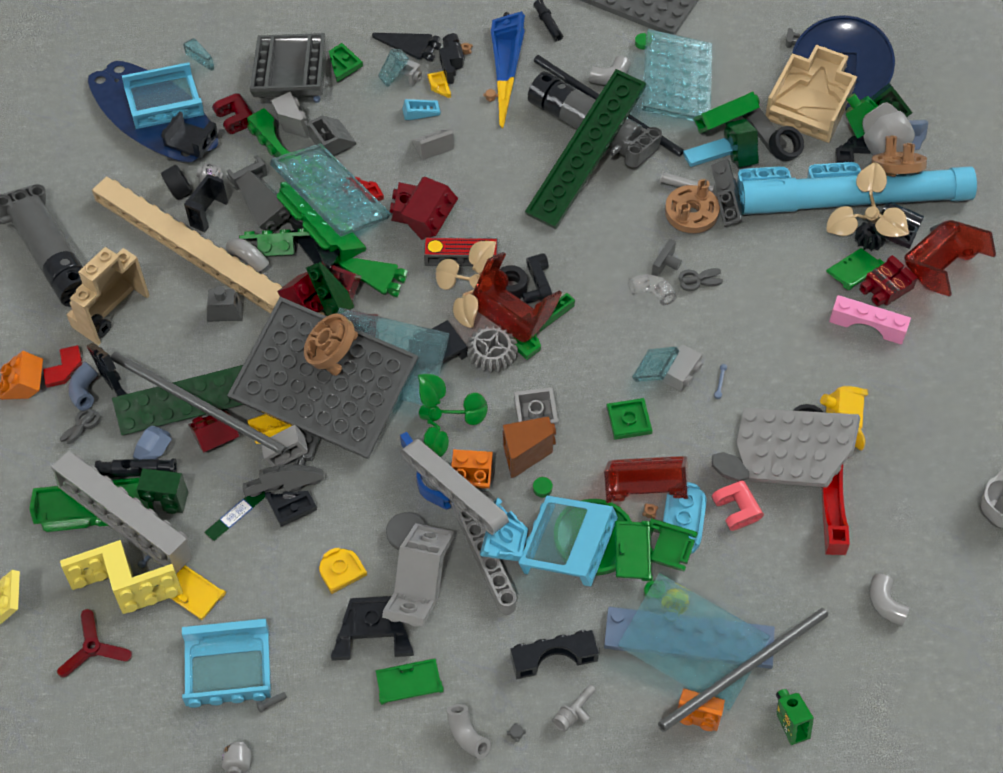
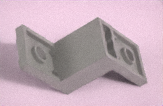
M415 523L400 546L395 590L383 610L382 618L389 619L392 622L409 623L411 626H424L438 601L444 554L454 539L455 531Z

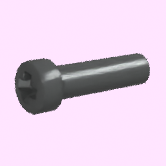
M282 692L262 703L259 701L256 703L259 712H263L265 708L286 699L287 696L285 692Z

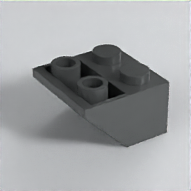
M322 115L307 122L309 137L326 159L356 145L355 140L338 119Z

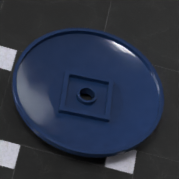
M841 15L822 19L808 27L798 38L793 48V54L809 59L816 45L847 55V68L844 72L857 76L852 94L855 93L859 100L866 96L872 97L890 83L895 69L894 50L887 36L876 25L859 17ZM847 103L845 111L850 107L849 103Z

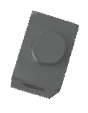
M216 286L214 289L208 290L207 322L243 321V303L235 289H225L223 286Z

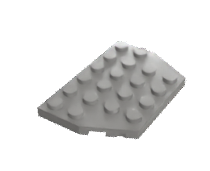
M744 408L737 445L743 465L749 470V482L827 487L833 477L841 470L842 464L854 453L860 423L859 414Z

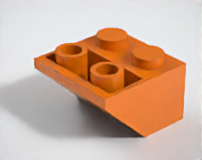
M22 351L8 363L4 364L0 371L2 374L0 399H29L39 392L43 358Z
M453 449L451 467L476 488L490 489L493 452Z
M683 688L678 708L700 693ZM713 697L679 722L684 725L693 724L700 726L705 731H717L725 700Z

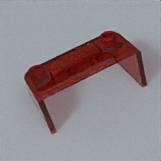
M948 220L941 223L911 249L904 259L906 266L918 277V280L926 289L950 297L952 295L948 273L944 269L958 257L970 260L978 253L995 257L996 251L991 231Z
M502 252L487 259L472 295L478 300L477 312L497 326H501L503 330L507 329V333L512 334L517 340L526 342L532 339L551 317L562 292L559 290L545 297L533 309L506 290L508 277L500 270L506 253Z
M686 456L608 461L604 470L606 503H611L612 499L617 502L624 501L625 497H628L630 494L668 492L669 495H673V498L688 499V460Z

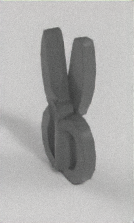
M719 268L707 269L700 274L688 269L680 272L678 277L681 282V288L686 291L697 290L700 284L704 286H717L723 283V279L710 278L721 274V269Z
M91 408L80 411L75 417L76 425L64 432L60 437V441L63 442L68 438L67 444H71L80 436L82 431L95 427L101 420L99 412L93 411Z

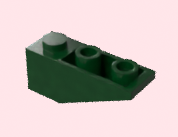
M321 262L306 267L327 316L332 314L343 315L354 308L347 289Z

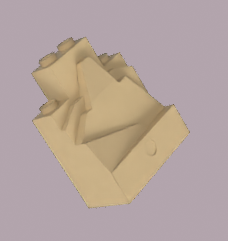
M818 45L815 46L809 59L792 53L768 97L766 116L770 122L781 126H792L800 133L830 143L848 103L846 99L852 94L857 80V76L844 72L848 56Z
M104 247L78 272L82 284L76 289V293L70 297L72 310L66 315L71 327L98 346L101 342L91 318L93 315L100 314L104 319L133 290L146 298L150 296L138 258L124 248L116 254L107 247Z

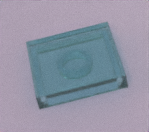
M678 348L648 349L632 378L635 382L663 380L679 353Z

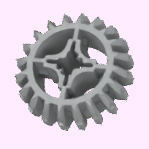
M486 325L484 330L479 328L478 332H473L472 337H469L467 356L470 358L471 364H475L476 369L481 367L483 372L486 369H489L490 373L495 369L499 372L500 368L506 370L507 365L511 366L512 361L516 359L518 348L514 344H517V341L514 339L513 334H509L508 329L503 331L502 326L496 328L493 325L492 328H488Z

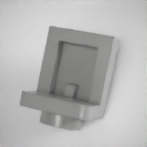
M402 57L399 61L400 73L408 76L409 85L414 86L422 76L420 64Z

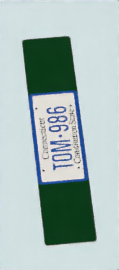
M262 491L260 495L255 497L247 496L204 533L213 541L218 539L265 498V492Z

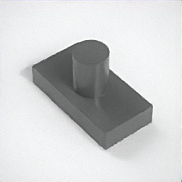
M668 240L653 263L652 276L658 278L665 266L675 270L679 269L682 260L672 256L675 252L676 241Z

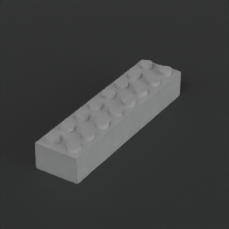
M68 451L51 466L58 488L161 566L173 564L174 570L177 573L192 559L187 542L188 538L182 531L177 532L167 520L164 519L162 521L152 509H146L139 499L130 497L123 487L120 486L118 488L108 476L103 477L93 465H87L80 455H74Z

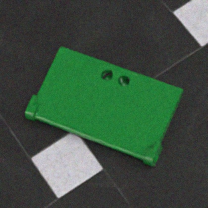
M860 248L828 268L826 272L841 282L844 288L851 290L853 286L866 278L867 273L872 272L885 262L880 258L876 259Z
M615 521L617 578L641 579V581L653 580L651 575L650 521Z
M436 658L375 670L381 705L392 701L444 692Z

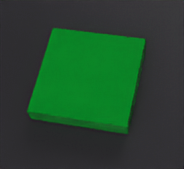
M644 398L606 404L614 440L652 434L653 430Z

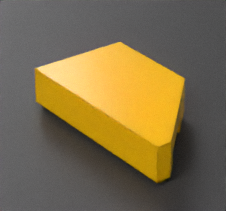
M444 71L427 74L431 91L451 98V92Z

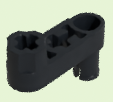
M542 253L527 257V267L537 290L522 293L524 304L552 299L551 288L543 272L544 269L549 268L546 255Z

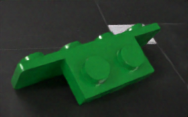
M302 228L298 229V232L292 233L291 229L280 230V233H273V230L262 231V234H255V231H246L244 235H239V238L244 240L257 239V249L264 256L295 255L294 237L310 235Z

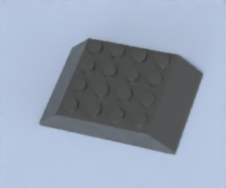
M325 33L258 35L250 84L252 96L259 98L279 97L288 92H291L294 97L323 95L326 64Z

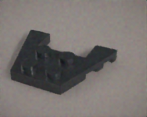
M94 342L87 345V349L100 375L111 390L114 389L117 396L127 394L119 383L121 377L115 370L116 367L111 356Z
M392 596L350 598L340 633L337 636L334 650L331 653L332 661L351 660L350 640L362 638L394 637L395 657L414 656L412 645L409 642L402 622H392L389 619L382 618L383 610Z

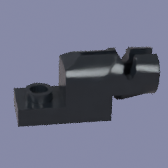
M455 33L444 36L442 39L443 48H439L440 63L448 84L454 83L453 76H456L455 70L463 68L465 60L458 35Z

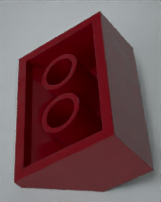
M424 176L399 215L421 240L435 237L457 202L458 197L448 185Z

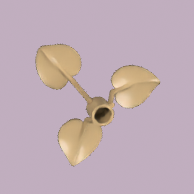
M872 163L861 170L856 179L858 188L862 192H869L872 206L866 209L865 215L854 214L851 207L843 206L836 209L827 222V232L838 236H848L856 231L858 227L856 217L871 221L875 224L877 231L887 237H902L909 234L907 218L901 209L889 208L882 215L876 207L873 192H882L887 184L886 173L878 163Z
M479 241L471 247L469 261L473 264L472 269L478 273L471 276V278L457 275L459 265L452 259L441 261L436 268V280L440 288L445 290L453 288L456 278L469 281L470 285L474 288V290L463 293V298H457L453 305V313L457 321L469 328H474V320L478 311V300L472 294L488 290L491 286V278L483 272L488 269L492 261L496 245L495 241Z

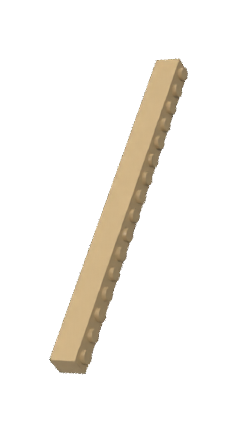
M106 176L92 189L96 202L231 289H235L236 292L271 314L280 297L277 292L282 288L280 284L273 283L266 275L259 274L253 267L245 265L236 256L229 255L225 249L218 248L211 240L204 239L197 231L190 230L184 223L173 219L170 214L160 211L156 205L149 204L143 197H138L129 188L121 186L118 181Z

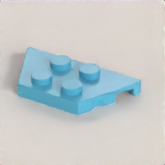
M497 497L493 503L506 513L509 523L493 535L486 531L480 555L483 557L519 561L523 554L528 528L517 519L512 511L508 513L500 505L503 501Z

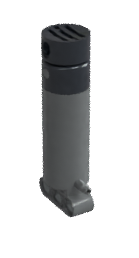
M545 71L541 72L534 79L528 91V101L576 129H578L596 99ZM627 117L609 145L611 149L610 155L614 156L619 153L625 156L624 162L627 166L637 167L659 148L662 131L657 127H650L646 130L640 124Z
M34 184L0 194V224L13 223L60 302L66 307H71L70 297L76 293V289L82 284L78 272L83 266L45 207V187L40 184Z

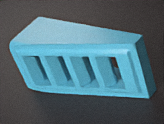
M405 99L402 108L405 120L438 116L441 113L437 100Z

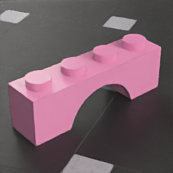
M838 295L829 322L843 327H849L853 324H866L876 328L882 334L883 339L902 345L911 318Z

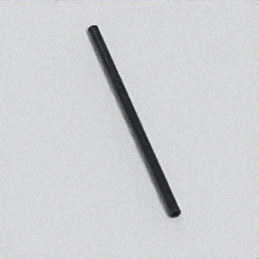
M540 55L534 58L535 63L562 81L594 99L598 98L599 94L548 60ZM628 115L629 119L640 124L646 130L650 128L632 115ZM664 136L661 137L660 145L678 157L682 156L684 149Z

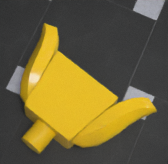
M849 385L841 386L829 395L824 394L820 399V403L826 406V413L859 414L860 423L855 447L863 450L866 440L861 428L863 426L864 398L868 396V389Z

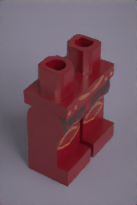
M892 255L880 267L867 273L859 290L863 294L873 293L872 302L876 306L882 304L888 306L891 302L914 289L918 277L907 267L904 268V265Z

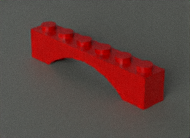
M842 464L841 470L833 477L831 483L827 487H821L825 555H846L850 546L849 526L844 508Z

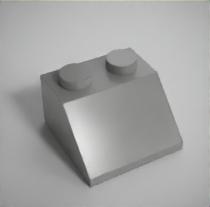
M553 387L514 392L517 422L549 416L551 423L558 424Z

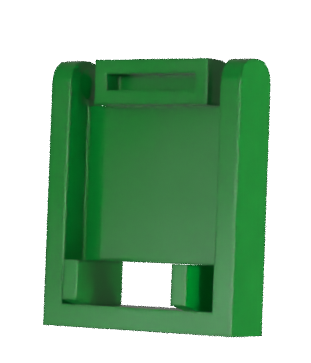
M651 518L650 539L653 532L659 533L654 551L651 548V562L685 572L686 566L680 563L688 564L695 540L690 539L689 536L697 538L698 533Z

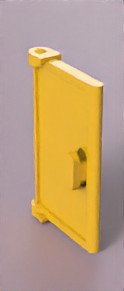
M185 565L176 573L183 594L170 599L203 620L216 603L223 599L226 591L218 588Z

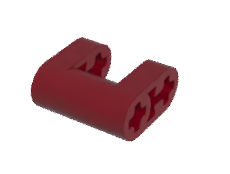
M235 93L216 101L212 106L214 113L218 117H223L233 112L236 114L223 122V127L228 134H235L247 129V117L253 113L241 94Z

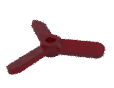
M85 609L81 612L80 616L84 636L83 648L58 668L57 674L62 678L66 677L89 657L97 655L127 662L131 660L132 652L129 649L99 642L94 614L90 609Z

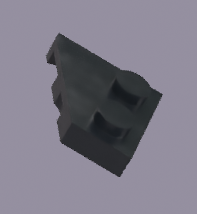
M283 491V494L264 493L281 527L317 510V506L309 491Z

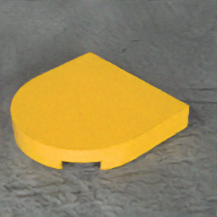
M333 548L323 555L320 562V575L331 594L367 576L366 569L358 556L351 550Z

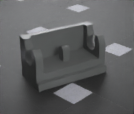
M258 155L254 157L255 163L235 173L230 169L226 171L228 173V180L236 190H239L236 180L248 170L260 178L267 176L266 165Z

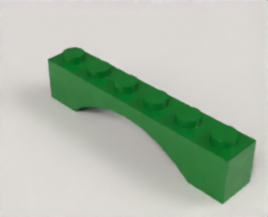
M265 108L247 117L249 132L257 137L261 145L264 144L267 147L269 154L276 157L280 166H284L291 177H294L296 181L305 180L312 189L326 182L323 169L314 160L296 156L281 145L276 137L274 117Z

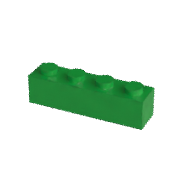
M568 293L564 294L533 317V326L541 332L575 306V299Z

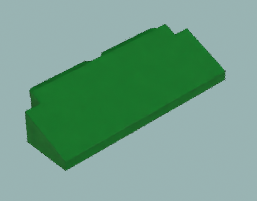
M305 180L280 182L281 188H279L277 199L296 220L303 221V228L322 249L329 250L330 252L339 249L340 261L342 263L366 251V246Z
M140 477L112 480L118 488L120 486L123 487L130 497L139 499L146 509L150 508L154 511V501L146 502L139 497L137 486ZM58 486L33 488L29 510L33 524H42L43 531L53 532L82 529L94 525L99 527L109 526L58 488Z

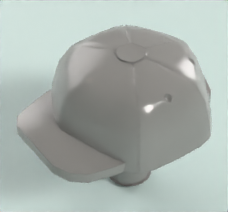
M887 102L882 103L863 118L864 141L873 156L885 152L886 136H897L896 152H903V144L912 143L914 140L915 132L908 118L903 112L898 111Z
M1003 470L995 478H991L988 481L981 500L983 514L996 527L1002 529Z

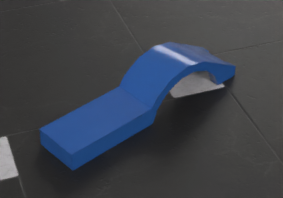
M407 432L400 435L403 448L413 441ZM417 472V487L420 494L427 501L443 509H450V499L442 492L431 490L422 482L423 476Z

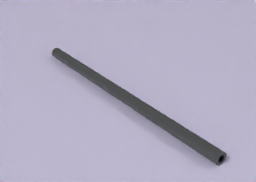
M117 352L111 355L113 362L280 455L285 454L287 447L123 355Z
M821 608L658 722L659 729L663 732L670 729L827 618L828 612Z

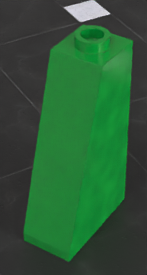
M750 92L704 112L693 119L701 134L760 108V100L754 92Z

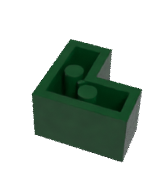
M890 83L870 97L878 106L886 102L893 105L898 111L903 112L906 117L913 113Z
M746 119L726 122L724 137L732 145L730 153L732 162L738 167L758 164L757 130Z
M142 469L137 486L140 499L146 502L160 501L163 511L167 513H183L188 489L182 473Z

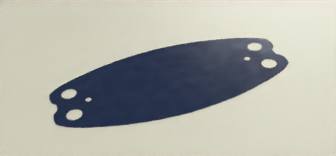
M114 61L108 64L107 68L103 71H96L88 76L89 88L97 104L114 125L126 135L143 146L175 160L192 162L198 158L192 155L182 156L180 151L164 146L161 134L169 123L139 129L135 128L122 76L148 71L147 69L124 61ZM123 66L125 70L121 73H116L114 68ZM97 77H104L106 79L101 84L95 82ZM172 82L132 89L137 111L192 100L187 93ZM204 113L202 116L184 119V122L204 129L210 120ZM218 137L211 144L207 151H210L218 146Z

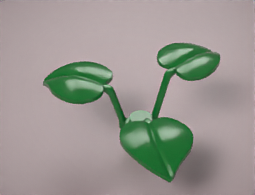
M419 374V396L423 404L419 409V417L422 420H428L427 423L434 426L427 429L423 443L441 457L448 449L449 440L446 432L440 431V426L434 421H437L442 414H465V422L467 424L477 425L486 417L487 401L481 394L473 392L464 399L463 406L465 410H440L436 405L440 404V399L446 394L444 381L439 376L433 374Z

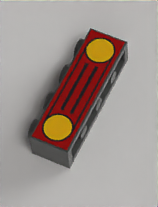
M425 238L424 264L425 266H438L441 261L452 259L459 266L473 267V264L469 261L471 247L479 241H495V250L489 267H497L498 238Z

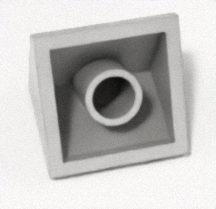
M441 129L412 139V143L421 160L453 150V131L451 129Z

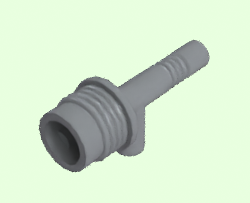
M591 684L588 685L570 707L565 705L560 707V710L552 720L557 729L565 732L578 721V718L583 723L590 718L581 706L595 692V687Z

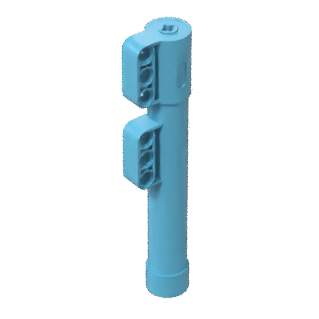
M854 162L811 165L808 169V177L805 179L791 178L790 171L786 167L741 169L738 172L737 186L743 215L872 204L869 192H862L857 186L856 179L861 172V168ZM968 166L952 167L948 170L921 171L919 174H896L895 177L887 176L885 189L880 193L873 192L875 204H890V202L973 200L977 192L976 173L973 167Z

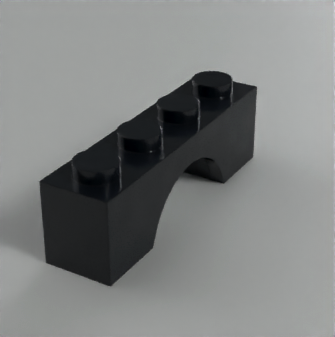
M580 630L573 635H558L554 639H539L532 644L526 645L522 643L515 645L514 648H510V657L516 680L537 675L540 663L552 655L567 656L577 666L597 662L599 652L593 631Z

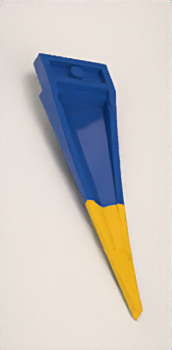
M522 11L492 20L491 37L497 75L499 125L502 129L505 123L525 32L523 28L525 15Z

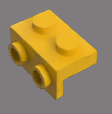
M266 414L247 420L250 427L268 437H272L292 426Z

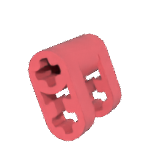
M739 481L715 491L711 496L716 506L736 501L741 511L730 515L725 520L731 531L755 523L764 516L745 481Z

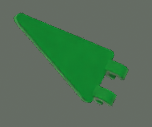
M339 256L334 262L343 269L362 276L360 280L381 294L385 295L388 292L391 296L397 298L401 285L391 282L395 278L398 282L405 283L408 273L406 269H398L397 264L351 258L342 263Z

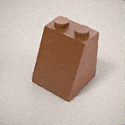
M549 416L503 425V448L511 478L518 476L553 453V445H556L554 436L556 435L555 424L550 422Z

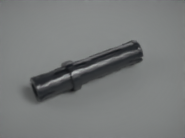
M536 0L533 6L539 13L538 17L544 22L555 42L562 40L563 34L552 18L551 11L547 9L543 0H540V2Z

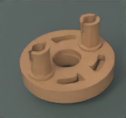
M886 136L885 152L872 157V163L881 165L887 176L895 177L896 174L909 173L919 174L927 168V157L914 153L915 144L905 143L903 144V152H896L897 136Z
M700 179L698 186H682L669 194L666 200L665 215L673 227L686 233H700L710 229L717 222L720 206L716 196L708 190L710 185L708 180ZM695 208L698 212L691 213L690 209Z
M332 314L319 321L310 332L304 346L306 361L317 369H326L333 376L338 375L342 370V366L337 362L344 357L352 342L358 336L353 323L342 314Z

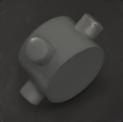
M514 723L510 731H507V735H510L515 742H519L523 734H526V730H523L518 723Z

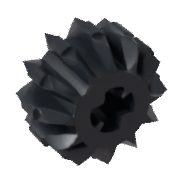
M869 221L868 223L863 222L861 226H858L855 232V241L859 247L863 246L864 250L867 248L872 252L873 249L879 250V248L883 247L886 239L876 235V231H873L875 224Z

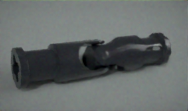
M176 458L171 460L119 459L112 462L97 460L95 468L102 476L137 477L141 476L142 469L177 473Z

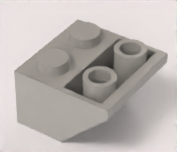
M291 92L272 99L271 102L283 130L305 138L309 137L307 118L304 111L300 108L297 97L293 98Z

